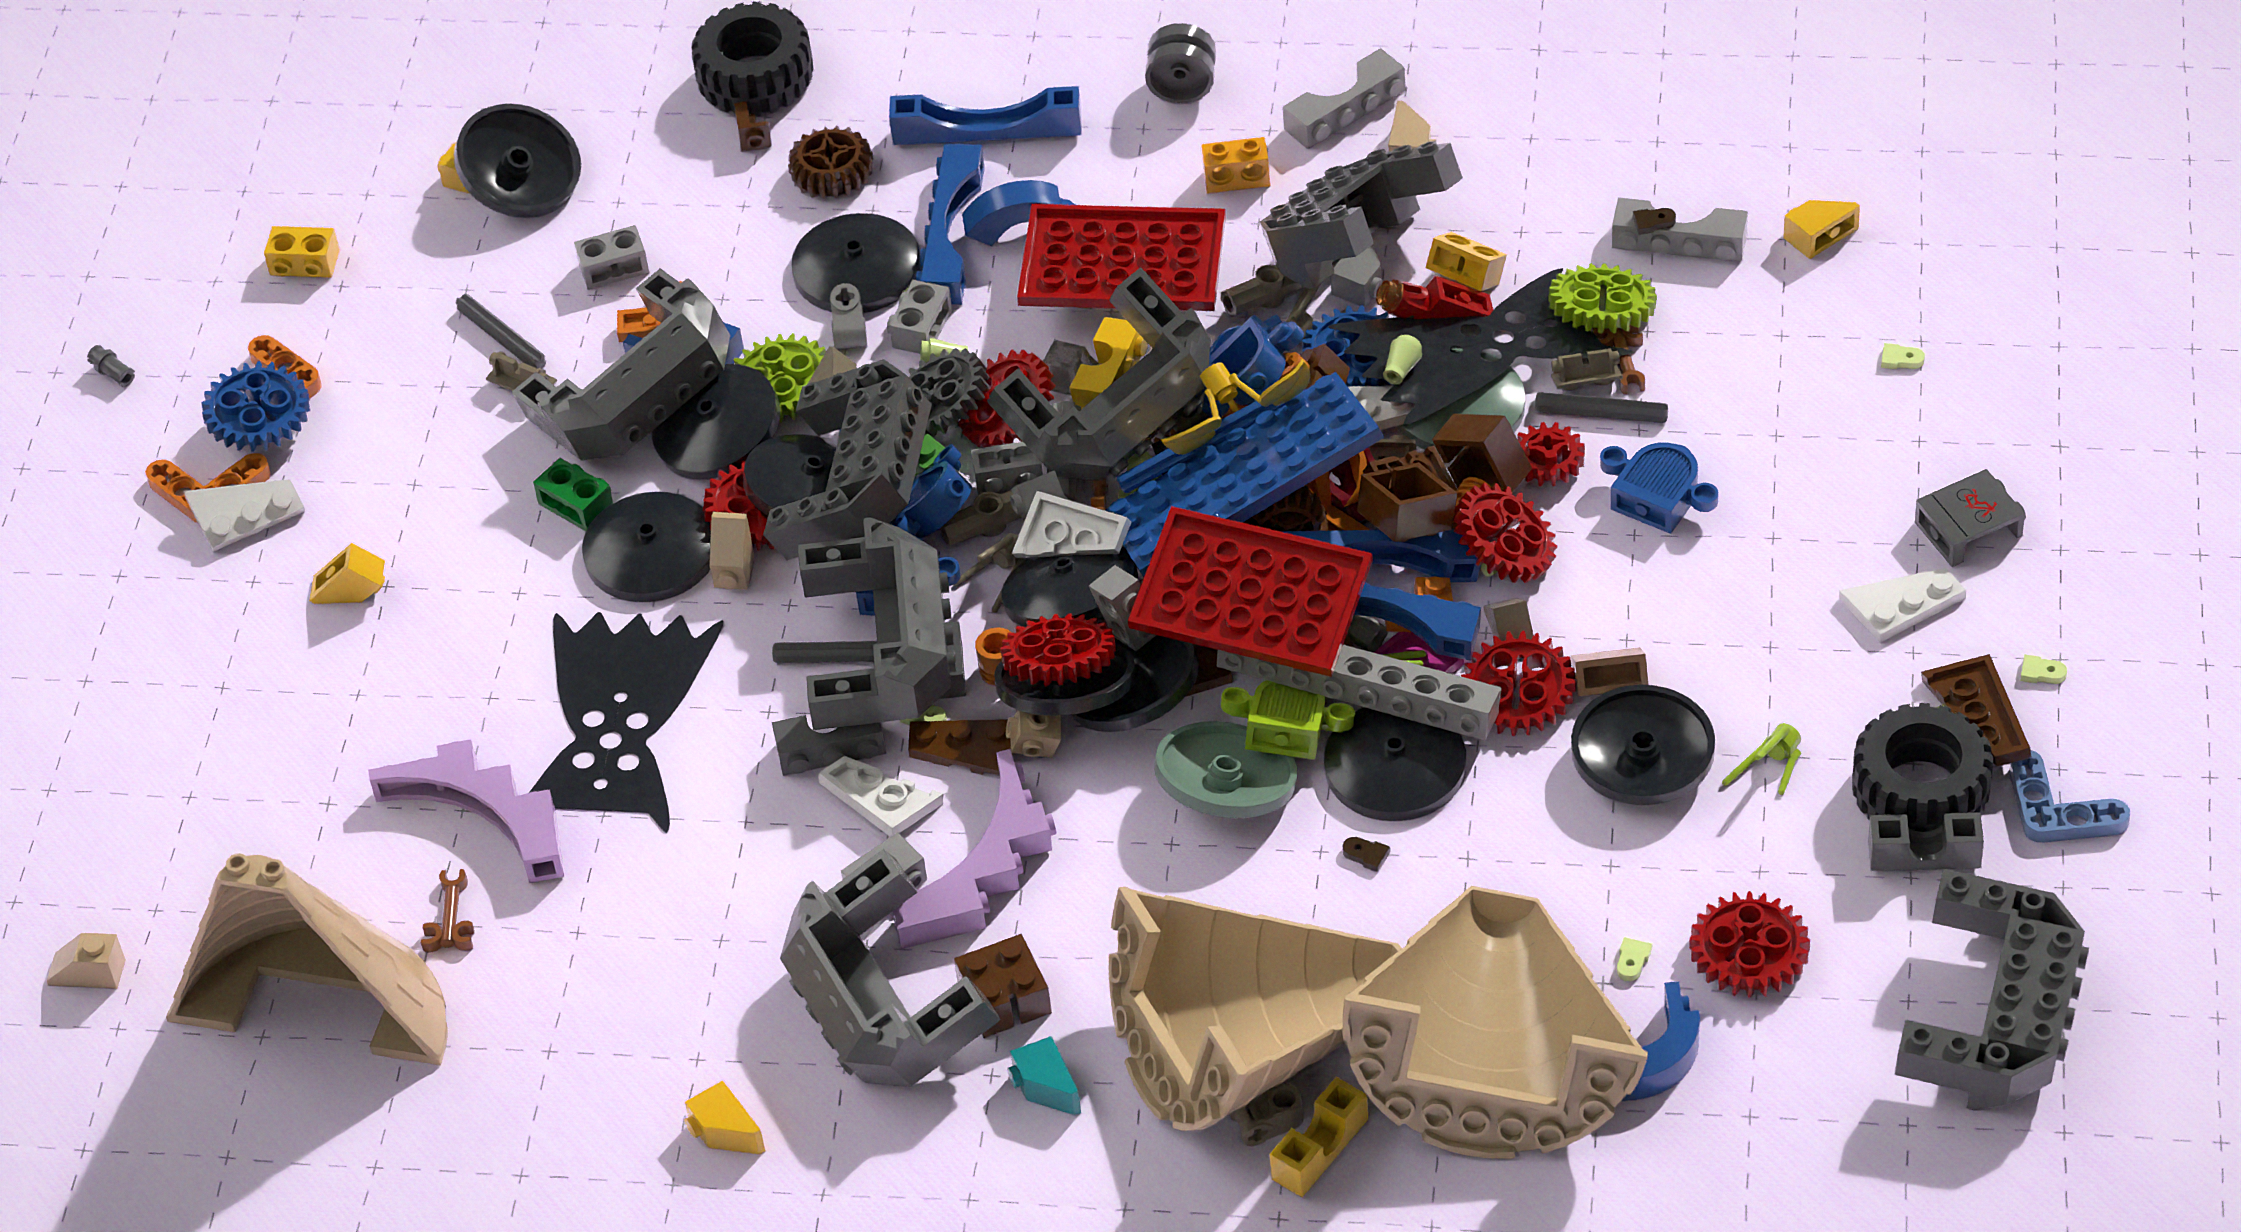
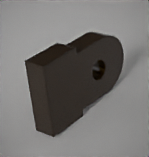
M1670 208L1633 211V219L1638 235L1654 233L1655 230L1673 227L1676 224V212Z
M1355 836L1347 838L1342 844L1343 855L1347 859L1360 863L1364 868L1375 872L1380 871L1391 852L1390 846L1377 841L1371 842Z

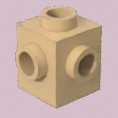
M1017 710L1014 717L1008 718L1006 725V737L1011 738V753L1024 754L1027 757L1041 756L1052 758L1061 741V715H1037Z

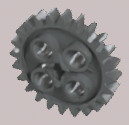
M955 347L949 354L946 349H943L939 357L932 353L928 362L919 361L918 369H908L911 374L909 376L910 380L921 389L922 394L932 404L925 434L935 438L938 431L945 435L948 427L951 425L954 428H958V420L961 418L968 420L969 415L967 412L969 410H977L978 406L975 402L985 398L981 391L989 388L985 382L989 379V375L986 373L987 368L974 352L970 353L966 348L960 352Z

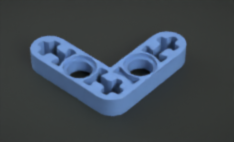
M2031 750L2032 758L2011 763L2010 777L2023 831L2030 840L2044 843L2114 836L2122 834L2127 830L2130 820V808L2124 801L2110 798L2054 804L2044 761L2040 754ZM2022 765H2028V768L2032 770L2031 778L2026 779V770ZM2028 791H2037L2043 795V798L2038 801H2031L2024 794ZM2041 813L2042 824L2046 827H2039V824L2035 822L2036 814ZM2108 814H2114L2117 820H2112V817ZM2077 815L2083 817L2087 822L2084 825L2075 826L2070 824L2067 818ZM2094 815H2096V821L2098 822H2093Z

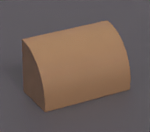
M1640 647L1570 655L1572 668L1575 669V684L1578 696L1603 694L1629 685H1649L1646 653Z

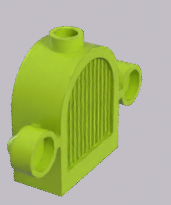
M1268 680L1261 682L1257 686L1253 696H1250L1248 691L1240 687L1226 688L1221 694L1220 707L1225 713L1234 717L1248 719L1245 741L1246 750L1315 760L1321 731L1341 733L1350 730L1354 725L1355 710L1348 704L1334 703L1324 707V695L1307 692Z

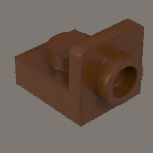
M747 102L734 103L741 152L771 148L772 141L769 122H756L755 113L748 114Z

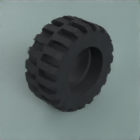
M752 1V4L744 5L742 2L735 4V7L730 9L725 7L719 10L718 15L708 17L704 22L705 25L701 24L692 40L691 56L698 90L707 102L714 107L718 106L719 110L726 113L732 111L736 115L734 103L747 102L748 114L755 113V116H762L761 113L768 111L770 114L777 112L779 107H788L793 104L795 97L800 98L813 78L814 64L808 30L804 27V22L785 7L780 9L777 4L768 3V5H763L761 1ZM751 56H767L757 61L738 62Z
M1909 703L1898 706L1896 711L1889 709L1879 714V720L1876 718L1872 719L1865 726V731H1862L1856 740L1852 772L1853 796L1857 799L1856 804L1863 814H1867L1869 821L1870 815L1907 814L1908 827L1918 832H1928L1940 827L1943 823L1944 813H1981L1982 815L1985 811V804L1989 802L1993 771L1991 745L1989 740L1985 736L1983 737V731L1975 723L1970 725L1967 716L1960 712L1954 714L1949 707L1942 705L1939 708L1930 707V703H1919V706L1911 707ZM1922 761L1936 764L1946 769L1951 775L1936 782L1925 783L1906 779L1897 774L1893 769L1908 762Z

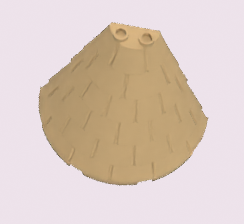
M236 853L228 857L226 866L219 871L208 898L209 903L198 925L199 930L189 950L191 953L174 993V1000L166 1014L167 1022L236 1032L260 975L371 992L384 1008L369 1045L372 1055L441 1066L448 1039V1025L445 1014L446 1004L439 983L421 957L399 940L351 911L344 904L328 896L318 887L305 881L297 873L284 866L281 860L264 855L246 856L242 853Z
M1472 885L1451 904L1430 919L1427 925L1407 940L1406 946L1366 976L1363 984L1350 994L1345 995L1342 1015L1343 1039L1347 1042L1351 1056L1350 1066L1369 1099L1397 1126L1400 1127L1404 1123L1421 1133L1422 1141L1466 1156L1509 1159L1515 1158L1516 1152L1540 1148L1543 1154L1584 1138L1614 1115V1107L1619 1104L1626 1094L1631 1095L1642 1075L1648 1052L1643 1050L1631 1035L1629 1025L1594 982V975L1575 952L1574 946L1560 930L1538 898Z
M1118 887L1110 927L1112 930L1118 931L1117 952L1108 954L1109 991L1117 1038H1125L1127 1040L1131 1057L1125 1059L1124 1063L1133 1085L1148 1109L1159 1120L1170 1119L1173 1122L1174 1129L1192 1131L1211 1127L1235 1109L1243 1107L1268 1089L1281 1084L1309 1064L1316 1063L1342 1044H1346L1347 1042L1343 1039L1342 1026L1345 995L1350 994L1362 985L1364 978L1401 950V946L1399 943L1355 935L1307 923H1297L1263 914L1256 916L1165 895L1162 897L1128 887Z

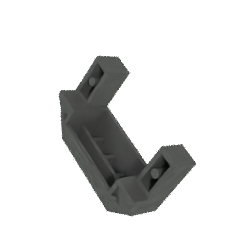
M1429 141L1421 144L1418 148L1404 145L1394 149L1392 152L1379 149L1369 153L1364 159L1345 166L1338 165L1325 170L1324 177L1312 180L1306 184L1307 189L1290 195L1287 203L1271 208L1270 215L1261 220L1260 225L1274 264L1280 273L1307 289H1312L1335 273L1332 265L1333 261L1356 257L1373 245L1374 242L1371 234L1377 229L1401 225L1420 211L1416 199L1417 195L1447 191L1462 180L1463 177L1451 142L1437 144L1436 141Z
M1141 267L1116 287L1109 301L1152 347V350L1080 411L1073 406L1062 416L1019 368L997 385L987 400L988 404L1050 472L1055 471L1057 477L1103 481L1112 474L1115 478L1129 466L1127 460L1136 453L1138 457L1143 455L1154 444L1151 441L1152 438L1158 433H1161L1162 436L1168 434L1178 424L1175 420L1183 412L1188 416L1202 404L1199 398L1205 391L1206 386L1202 382L1200 375L1209 367L1210 338L1196 312L1190 308L1183 314Z
M659 268L635 288L649 314L661 322V324L585 388H579L568 378L556 387L538 372H535L511 393L526 418L580 461L624 455L724 371L730 334L714 304L689 278L680 283Z
M885 359L802 386L796 412L818 436L841 429L826 491L783 506H777L769 511L763 535L786 560L799 557L798 545L865 537L863 518H873L892 525L908 505L932 404L922 394L921 389L905 373Z
M863 518L865 537L798 545L799 571L805 598L873 590L877 637V644H873L875 668L806 676L808 706L813 730L919 718L951 687L950 673L957 672L955 653L954 651L948 652V646L954 645L952 624L946 625L945 622L946 619H952L950 599H943V593H949L947 572H940L937 549L899 527L873 518Z
M885 849L881 850L827 892H824L813 880L807 884L793 910L779 959L792 978L789 980L791 986L801 998L804 997L807 1005H805L806 1010L814 1021L822 1026V1036L832 1049H836L839 1054L837 1060L848 1075H852L855 1072L865 1083L912 1087L1001 1019L985 994L967 976L912 1017L910 1016L860 937L861 934L918 892L903 868Z
M1943 868L1932 923L2004 939L1982 1036L1905 1020L1894 1075L1969 1092L1967 1109L1970 1110L2006 1106L2052 1083L2056 1061L2064 1062L2069 1039L2062 1038L2064 1029L2069 1031L2072 1029L2076 1009L2069 1007L2070 999L2078 1000L2083 978L2076 977L2077 968L2085 970L2089 947L2082 946L2085 930L2053 892Z

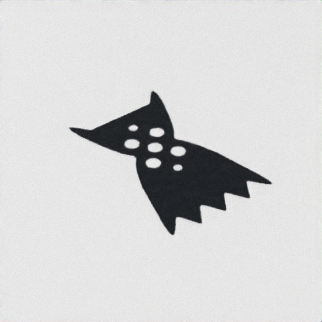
M1563 268L1552 270L1531 281L1497 305L1487 317L1466 316L1430 319L1393 317L1345 322L1328 327L1360 335L1358 339L1344 350L1345 354L1377 357V360L1362 374V377L1385 379L1383 373L1386 369L1391 342L1400 335H1410L1421 343V359L1407 373L1400 384H1394L1381 398V401L1415 404L1404 421L1405 425L1423 419L1482 388L1503 373L1519 356L1557 359V356L1581 353L1582 358H1588L1587 352L1609 348L1612 351H1618L1619 356L1634 352L1629 349L1604 345L1591 330L1585 331V325L1575 328L1573 327V321L1562 322V316L1554 315L1555 309H1550V302L1548 301L1549 288L1551 287V281L1557 279V274H1562ZM1512 311H1518L1526 316V320L1520 324H1512L1505 319V315ZM1552 319L1556 321V325L1548 327L1544 325V321ZM1465 324H1475L1481 328V333L1470 337L1462 334L1460 329ZM1498 330H1507L1514 335V339L1510 342L1502 343L1496 341L1493 338V334ZM1531 336H1540L1547 343L1543 348L1534 349L1526 344V339ZM1452 346H1460L1463 351L1461 353H1453L1450 351V348ZM1485 349H1495L1502 356L1499 360L1491 362L1484 360L1480 354Z
M597 612L579 631L573 632L566 621L558 613H555L553 618V638L558 693L564 715L576 738L557 755L530 792L550 789L554 808L648 813L660 829L667 833L670 826L667 798L656 759L650 748L646 745V741L663 726L687 695L717 641L724 621L720 620L698 637H693L683 616L679 615L661 633L654 635L642 614L639 613L619 632L613 633L602 613ZM618 692H625L627 699L619 703L614 699V696ZM591 710H599L604 714V721L598 726L591 727L584 724L583 716ZM635 712H643L648 716V722L644 727L634 729L627 724L628 716ZM613 731L621 735L622 741L617 747L604 748L600 744L601 736L607 732ZM583 751L591 752L595 757L591 766L578 768L573 764V758L577 753ZM631 753L638 756V766L632 770H622L617 765L618 759L624 754ZM598 779H605L607 785L605 788L597 789L594 786V782Z

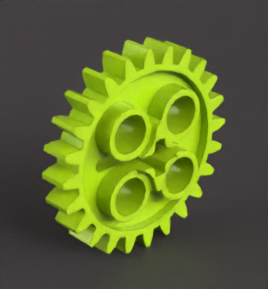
M1589 263V268L1587 269L1577 265L1576 271L1567 268L1565 269V275L1558 273L1557 279L1551 281L1548 301L1550 302V309H1555L1554 315L1562 316V322L1573 321V327L1575 328L1585 325V331H1589L1594 327L1598 329L1599 333H1603L1605 328H1609L1613 333H1616L1619 327L1629 331L1630 325L1639 328L1641 322H1649V316H1654V310L1656 309V288L1651 286L1650 280H1642L1643 274L1632 275V269L1620 271V265L1610 269L1606 263H1603L1601 268H1596L1594 264ZM1600 285H1606L1605 311L1599 310Z
M780 333L776 341H771L767 336L763 345L753 342L754 350L743 349L744 359L734 358V363L756 369L769 380L780 401L779 423H782L785 415H789L792 420H795L802 386L809 383L826 353L825 347L819 348L817 340L809 343L806 335L797 341L795 333H792L787 340H784Z

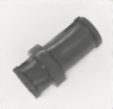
M95 345L89 350L87 354L89 359L87 361L93 364L94 369L98 373L108 375L121 387L128 386L134 380L135 370L117 359L118 357L115 352L110 349L105 350L101 345Z

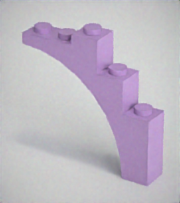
M471 739L437 745L438 756L368 769L369 781L376 802L414 799L432 800L456 805L480 815L500 829L513 843L523 860L529 883L564 877L556 812L550 789L517 795L511 765L493 766L478 770V762Z
M1010 749L996 752L1000 775L999 799L992 821L980 842L960 864L946 875L917 890L918 892L892 911L901 949L986 928L984 914L990 912L987 897L1019 889L1018 874L1023 873L1021 858L1052 850L1051 836L1057 834L1052 814L1045 815L1042 802L1033 803L1029 789H1022L1021 783L1025 782L1021 761L1014 762Z

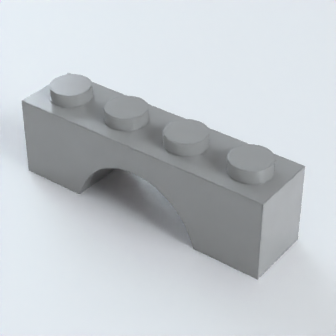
M1379 48L1356 62L1357 82L1349 90L1330 96L1305 92L1282 106L1284 130L1305 148H1311L1406 90L1405 67L1382 48Z
M1618 197L1612 222V248L1742 262L1748 230V211L1715 207L1708 216L1698 221L1676 222L1671 228L1638 235L1633 219V211L1642 209L1653 210L1651 201Z

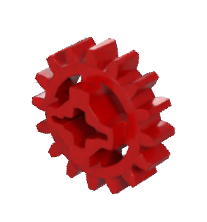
M1541 422L1539 429L1529 425L1528 434L1522 432L1517 434V440L1532 467L1525 477L1526 482L1537 479L1538 486H1542L1545 481H1550L1552 487L1556 486L1559 479L1568 483L1569 474L1578 476L1579 467H1584L1585 443H1581V435L1579 433L1571 435L1570 426L1561 430L1559 429L1558 422H1555L1552 427H1547L1545 422Z

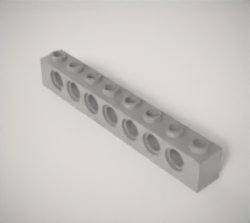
M1347 645L1342 646L1332 677L1218 650L1217 667L1486 740L1499 712L1501 687Z

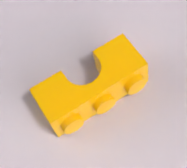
M1103 318L1093 339L1097 360L1100 365L1081 364L1069 387L1072 401L1076 405L1081 406V409L1139 362L1141 356H1145L1148 343L1127 320Z
M1337 1076L1314 1101V1115L1306 1131L1301 1134L1291 1128L1269 1154L1271 1179L1302 1198L1369 1120L1367 1094Z

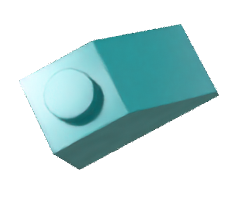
M1052 1036L1010 1051L1012 1066L1007 1068L1010 1081L1014 1089L1021 1088L1027 1101L1074 1116L1081 1113L1079 1091Z

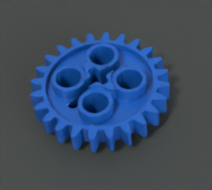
M1349 305L1346 307V313H1341L1335 308L1333 317L1322 314V323L1313 321L1312 330L1305 331L1306 339L1302 340V352L1325 343L1350 368L1346 381L1347 387L1378 386L1379 382L1390 385L1391 383L1385 379L1362 377V374L1377 360V357L1344 353V350L1358 339L1359 334L1328 328L1330 325L1345 322L1389 318V314L1385 312L1380 316L1377 315V307L1371 309L1370 312H1365L1364 305H1361L1358 311L1354 312Z
M257 361L255 368H250L247 363H244L243 370L241 371L231 367L232 375L227 376L220 373L221 383L211 381V391H204L205 401H201L204 424H206L208 433L214 434L216 442L224 439L226 448L236 443L237 451H241L245 445H249L251 452L256 450L257 445H262L263 449L267 451L271 442L280 447V438L284 437L292 440L291 430L301 432L300 422L308 421L307 412H310V399L303 379L298 380L295 371L288 374L286 366L275 370L274 362H271L267 368H262L260 361Z

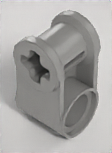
M843 283L837 285L832 290L830 296L834 348L838 350L868 346L865 319L858 290L851 284ZM848 300V301H849V305L843 306V305H844V302H843V301Z

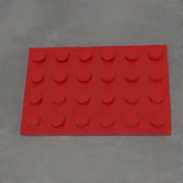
M1031 204L1017 293L1018 306L1116 309L1109 301L1114 290L1141 267L1180 310L1188 311L1192 308L1194 311H1215L1226 223V209Z
M1171 506L1130 613L1128 627L1142 632L1332 677L1373 562L1372 553Z

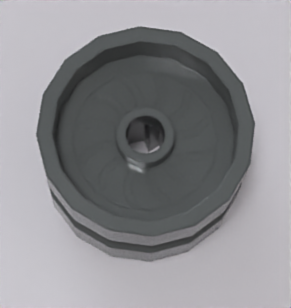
M1172 23L1154 32L1148 42L1145 67V81L1151 93L1161 100L1174 104H1188L1205 97L1214 84L1216 43L1211 35L1202 28L1188 23Z

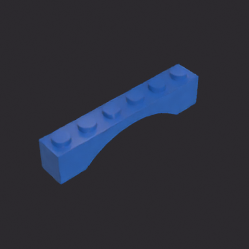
M1079 86L1047 87L1037 95L1020 103L991 109L954 107L934 101L922 94L890 96L889 123L893 145L1082 135Z
M944 144L942 157H937L936 174L939 177L934 179L932 184V196L935 200L934 202H929L928 218L931 223L930 225H925L924 241L927 246L926 248H921L920 264L923 270L917 271L916 281L949 287L951 305L963 304L966 277L963 258L953 248L948 239V234L959 210L971 197L982 189L985 171L982 145Z
M1455 528L1439 532L1434 536L1411 538L1406 542H1394L1380 530L1284 531V533L1369 552L1373 556L1372 564H1390L1410 568L1431 577L1450 578V583L1477 582L1481 565H1476L1477 557L1475 555H1466V552L1469 550L1468 545L1458 543L1463 535L1455 533Z
M1365 582L1354 615L1376 617L1393 622L1413 632L1425 641L1436 654L1471 661L1480 629L1481 607L1473 606L1464 601L1452 602L1442 600L1433 595L1407 593L1398 588L1387 589L1372 586Z

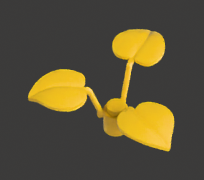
M1301 359L1293 371L1268 387L1261 395L1240 381L1235 373L1230 375L1222 362L1209 366L1201 373L1200 378L1207 388L1205 394L1209 399L1213 417L1177 435L1161 439V441L1174 453L1181 455L1190 453L1207 443L1214 437L1215 429H1218L1222 423L1216 401L1219 400L1221 404L1228 403L1234 413L1239 410L1233 400L1238 394L1236 391L1237 386L1264 407L1270 404L1279 406L1288 402L1307 387L1310 380V370L1307 364Z

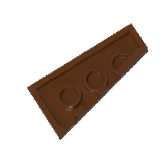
M1990 654L1921 671L1922 682L1943 706L1949 707L1954 714L1960 712L1967 716L1970 725L1975 723L1983 731V737L1985 736L1991 745L1993 764L1996 767L2032 758L2029 743Z

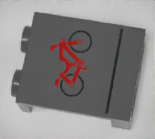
M1984 469L1916 499L1914 523L1949 565L1954 567L1964 562L1965 544L2006 526L2016 538L2022 537L2026 513L2023 506L2018 501L2015 502L2006 492L2002 481L1995 479L1988 469Z

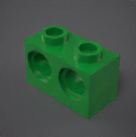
M560 457L533 481L539 505L584 531L588 529L591 522L600 512L613 504L611 487L604 479L596 478L585 472L578 464H571Z

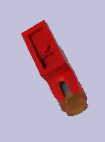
M1436 275L1426 287L1409 282H1401L1396 279L1391 281L1385 280L1380 284L1376 293V303L1384 311H1387L1388 314L1403 319L1487 317L1493 311L1489 294Z

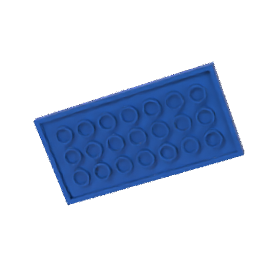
M1334 372L1331 375L1319 378L1314 385L1302 391L1277 410L1262 412L1257 416L1256 422L1245 429L1237 428L1232 430L1227 435L1226 440L1215 446L1209 445L1202 448L1197 453V456L1184 463L1172 466L1167 473L1155 480L1145 482L1137 491L1127 497L1115 500L1105 511L1127 517L1131 521L1123 546L1144 578L1171 506L1242 523L1385 437L1379 426L1344 381Z

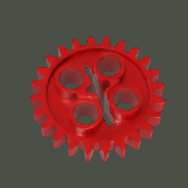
M1011 349L1007 357L1000 352L996 362H993L990 358L987 359L986 373L989 375V379L985 382L989 388L981 391L985 398L975 402L978 406L977 410H969L967 412L969 415L968 420L961 418L958 422V426L963 430L962 434L978 448L981 446L983 448L1003 445V443L1011 444L1015 438L1023 442L987 402L993 389L1018 368L1048 401L1054 400V396L1049 392L1056 387L1051 381L1054 375L1048 370L1049 366L1033 352L1028 354L1022 349L1018 354Z
M742 461L741 469H737L732 464L729 465V474L719 471L718 480L710 479V488H705V498L703 499L705 522H710V530L713 512L747 514L752 544H755L756 550L761 551L763 544H767L771 550H774L775 547L763 535L768 516L752 504L743 487L742 479L745 461Z
M1483 483L1480 488L1476 485L1473 486L1458 501L1454 516V522L1458 525L1455 527L1454 532L1463 535L1458 543L1468 545L1469 550L1466 552V555H1475L1477 557V566L1483 563L1486 564L1488 574L1496 570L1500 580L1509 575L1512 583H1516L1519 578L1524 583H1527L1531 578L1534 581L1537 580L1552 565L1551 563L1556 558L1553 552L1558 548V545L1552 542L1556 534L1547 531L1551 522L1541 520L1540 517L1544 512L1534 511L1532 509L1533 501L1525 503L1523 501V493L1520 492L1517 496H1514L1509 486L1504 491H1501L1498 483H1495L1491 489L1486 483ZM1519 524L1516 529L1512 528L1513 526Z
M1071 613L1067 614L1065 618H1059L1057 614H1054L1052 619L1049 620L1041 616L1039 617L1040 622L1037 623L1028 620L1026 621L1027 627L1016 626V633L1008 632L1007 639L1002 640V647H1000L1004 670H1009L1011 677L1018 675L1019 681L1030 678L1031 684L1042 680L1045 686H1048L1052 681H1057L1059 685H1063L1064 680L1067 679L1076 683L1079 676L1089 679L1091 678L1090 672L1101 673V666H1110V659L1115 658L1114 652L1116 651L1112 629H1107L1105 622L1098 624L1097 618L1086 621L1085 615L1074 619Z
M1523 630L1518 639H1514L1510 631L1507 632L1505 641H1501L1495 635L1493 636V646L1482 642V654L1473 652L1472 663H1464L1465 674L1461 675V677L1501 687L1500 696L1505 697L1500 699L1498 716L1494 722L1497 726V734H1501L1506 727L1510 728L1512 737L1516 736L1518 728H1523L1527 736L1530 735L1532 726H1536L1538 730L1543 732L1544 721L1547 720L1553 725L1557 724L1555 713L1566 715L1565 704L1573 703L1572 693L1576 692L1575 669L1571 667L1570 656H1564L1562 646L1553 649L1551 638L1540 643V636L1537 632L1531 640L1526 639V633ZM1523 658L1521 668L1523 678L1520 680L1519 690L1520 702L1519 707L1514 709L1518 659ZM1500 666H1508L1505 669H1497ZM1539 667H1540V668H1544V669L1539 670V671H1534V670H1532V669H1534V668H1539ZM1535 697L1541 698V699H1539V700H1537V701H1530V700H1529V699L1535 698Z
M1748 891L1746 898L1740 899L1738 894L1733 892L1732 901L1727 902L1720 896L1718 897V908L1708 903L1706 905V914L1698 913L1697 924L1691 925V936H1689L1691 962H1697V973L1706 972V983L1718 980L1719 991L1724 990L1727 986H1731L1733 996H1736L1740 989L1746 990L1748 998H1751L1754 990L1759 989L1764 997L1767 996L1768 987L1781 992L1782 981L1789 985L1794 984V974L1802 975L1803 964H1808L1810 938H1808V926H1802V915L1793 916L1792 905L1781 909V898L1779 897L1771 903L1767 902L1766 893H1763L1759 899H1754L1752 892Z

